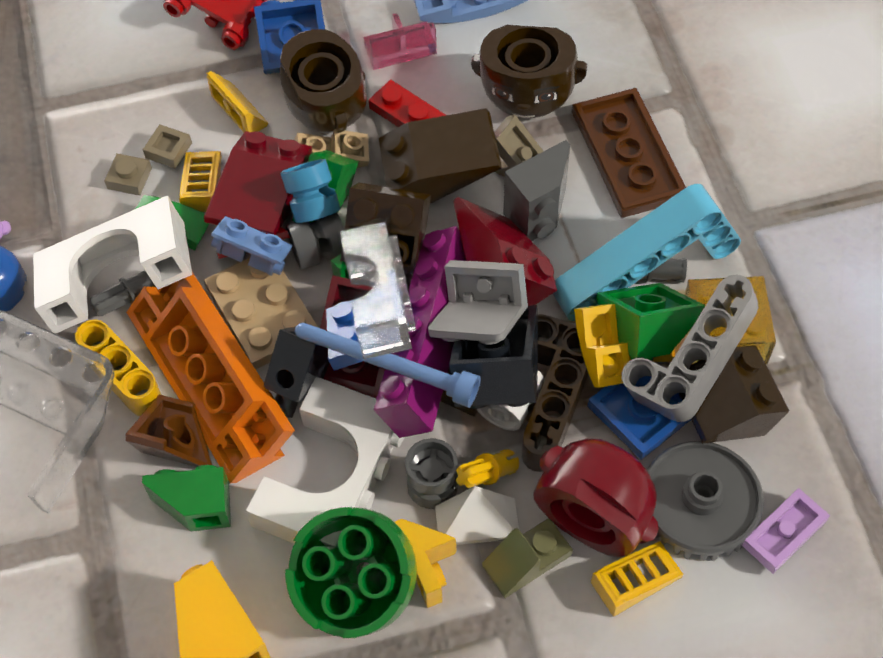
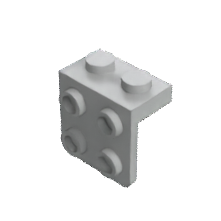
M450 260L445 265L449 302L428 326L429 336L442 338L448 342L461 339L475 340L487 345L504 340L528 307L524 265Z

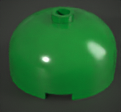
M339 507L318 514L309 520L297 533L293 540L296 542L291 551L288 569H285L286 587L296 611L311 627L338 637L356 638L370 635L386 628L404 612L415 589L417 564L409 539L402 529L390 518L366 508ZM342 531L338 538V546H325L320 541L329 534Z

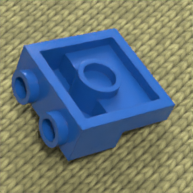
M269 0L263 2L261 6H254L264 74L280 72V57L283 46L292 37L312 29H325L321 0H294L282 3L277 0Z

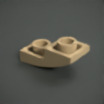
M334 129L331 137L297 132L294 139L300 144L312 146V153L329 150L358 161L357 168L368 166L369 164L368 134L351 131L338 133L337 129Z

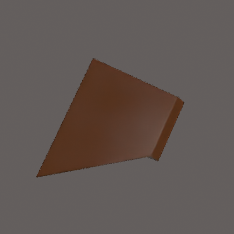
M159 394L125 434V441L141 453L194 467L212 465L195 412V403Z

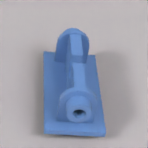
M226 216L211 233V236L214 237L211 246L217 248V253L242 262L245 253L248 252L251 254L248 265L270 276L273 273L277 275L282 273L285 266L284 259L293 247L292 244L282 241L276 235L266 234L248 226L241 220L231 219Z

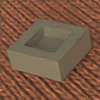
M159 124L143 148V153L146 159L176 169L191 146L192 140L190 134Z
M116 153L104 180L107 189L141 195L152 169L150 160Z

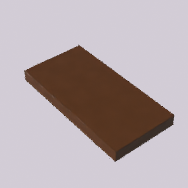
M637 88L572 104V114L621 218L656 209L686 188Z

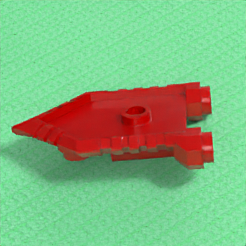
M165 0L163 7L169 15L179 18L181 15H186L192 5L208 14L204 19L208 26L215 27L221 21L226 24L222 29V43L229 49L237 50L239 47H244L249 39L248 26L251 23L250 19L255 18L254 6H261L267 0Z

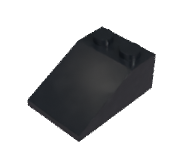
M537 305L528 306L505 339L498 343L487 345L475 340L461 339L454 341L449 363L450 374L453 375L454 372L461 374L463 371H467L481 378L476 398L468 408L480 409L487 405L505 404L511 407H520L527 403H536L538 384ZM454 402L455 407H465Z

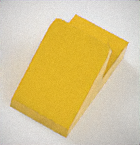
M405 519L394 521L406 534L412 545L417 564L416 584L426 607L429 608L443 602L442 587L447 584L437 561L456 553V539L450 535Z

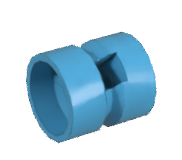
M326 159L299 164L280 173L286 193L292 194L294 197L290 201V206L296 223L317 220L341 210L336 190L328 186L332 177Z

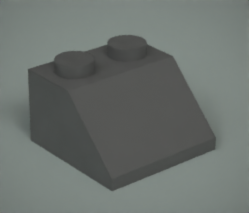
M567 140L505 171L503 214L531 241L537 238L543 239L557 228L567 182L570 144Z

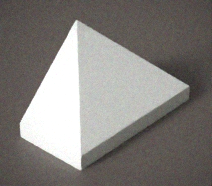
M477 486L435 506L437 531L454 537L456 545L502 541L515 528L519 529L515 498Z

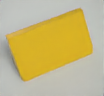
M212 71L207 73L206 77L211 96L243 132H259L269 125L268 121L233 83Z

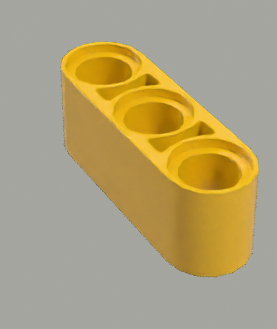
M96 319L88 320L77 328L75 340L88 365L131 412L141 416L159 394L162 395L152 372L103 321ZM102 341L101 343L92 346L94 343ZM125 365L123 368L113 371L116 367ZM148 390L145 394L136 396L139 391Z

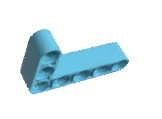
M693 184L677 193L555 280L557 291L553 295L568 320L575 321L574 309L597 306L598 292L630 287L697 239H699L714 259L724 258L734 252L739 247L741 239L702 184Z

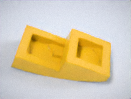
M615 304L574 309L581 351L594 387L600 388L622 384V371L629 362L628 343H619Z

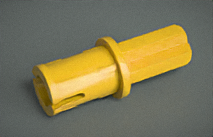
M504 449L495 454L482 453L474 461L458 466L456 469L458 474L456 482L459 486L465 485L467 488L480 484L492 485L500 477L515 473L519 468V458L515 457L508 460V457L515 454L510 449Z

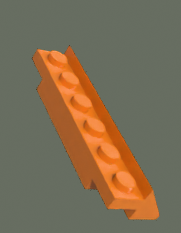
M192 272L193 275L161 289L144 286L126 313L180 400L195 403V412L205 443L219 466L224 467L230 484L241 481L285 456L280 448L294 433L295 429L271 392L264 388L262 378L194 273Z

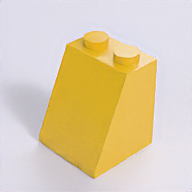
M212 560L204 565L198 564L189 568L183 573L181 579L174 583L180 658H271L264 641Z

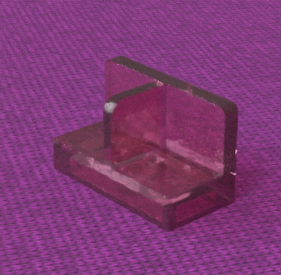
M397 13L392 14L393 30L363 37L364 47L373 70L437 54L436 27L434 23H427L425 21L403 27Z

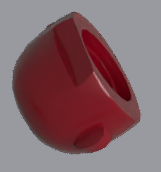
M583 439L571 442L565 447L555 446L543 454L540 459V468L543 474L537 482L533 497L539 509L561 530L586 546L614 557L628 556L636 549L639 543L644 544L655 539L658 532V522L653 516L657 497L655 485L646 468L633 455L602 439Z

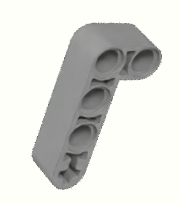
M730 275L719 283L667 369L645 358H635L629 361L623 368L622 381L633 399L673 421L685 422L691 419L699 410L757 314L759 308L758 300L751 282L744 276ZM717 327L726 328V331L718 337L709 336L712 330ZM697 360L706 361L701 369L689 370L693 362ZM651 376V380L647 385L643 387L635 386L640 378ZM677 393L686 394L682 402L674 405L669 404L670 398Z

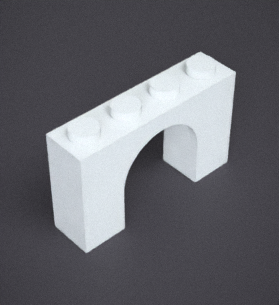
M165 196L33 254L34 306L53 334L89 320L87 291L90 283L101 270L121 258L139 255L141 265L157 289L193 275L184 221L169 197Z
M315 378L299 408L303 427L338 439L350 446L358 457L356 468L344 484L323 493L304 492L264 476L246 509L251 527L295 544L296 541L293 540L301 528L309 520L322 512L339 507L371 509L375 493L372 492L377 480L383 481L391 464V458L388 457L393 447H400L404 437L399 438L373 410L376 402L375 398L327 380ZM342 531L329 534L320 541L325 546H338V538Z

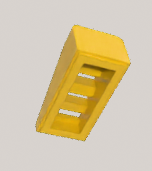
M221 151L186 152L180 185V204L189 206L202 213L206 212L221 175ZM212 162V164H194V163ZM211 170L210 173H193V171ZM194 180H209V182H193V181H194ZM197 189H208V191H194V192H192V190H197Z
M658 541L597 570L592 574L591 584L614 617L683 577V573L661 541ZM656 555L668 571L663 575L660 574L651 561V558ZM643 563L653 577V580L647 581L638 565ZM630 570L640 586L634 588L625 573ZM618 578L626 592L620 594L612 580Z

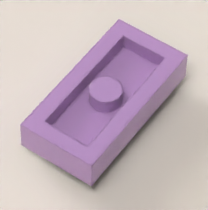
M798 488L745 539L742 546L774 574L827 522L830 515Z

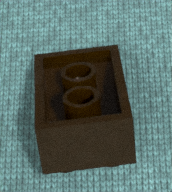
M487 108L407 122L378 138L386 187L431 194L430 204L502 169L492 119Z

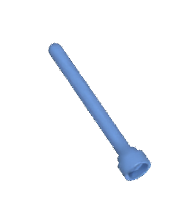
M300 323L295 328L296 336L303 340L446 390V394L453 397V402L470 407L476 398L481 380L478 375L463 371L461 374L454 372L453 375L307 323Z

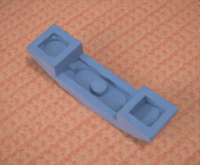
M414 0L420 21L431 23H456L485 18L509 10L527 1Z

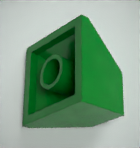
M662 283L597 293L598 305L615 304L619 343H628V352L631 360L645 358L653 361L654 357L670 355L694 326L705 308L704 304Z

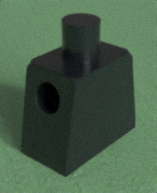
M296 326L279 330L264 381V388L277 393L275 400L287 418H293L298 402L304 401L316 377L324 378L330 363L328 361V348L297 337L295 334Z

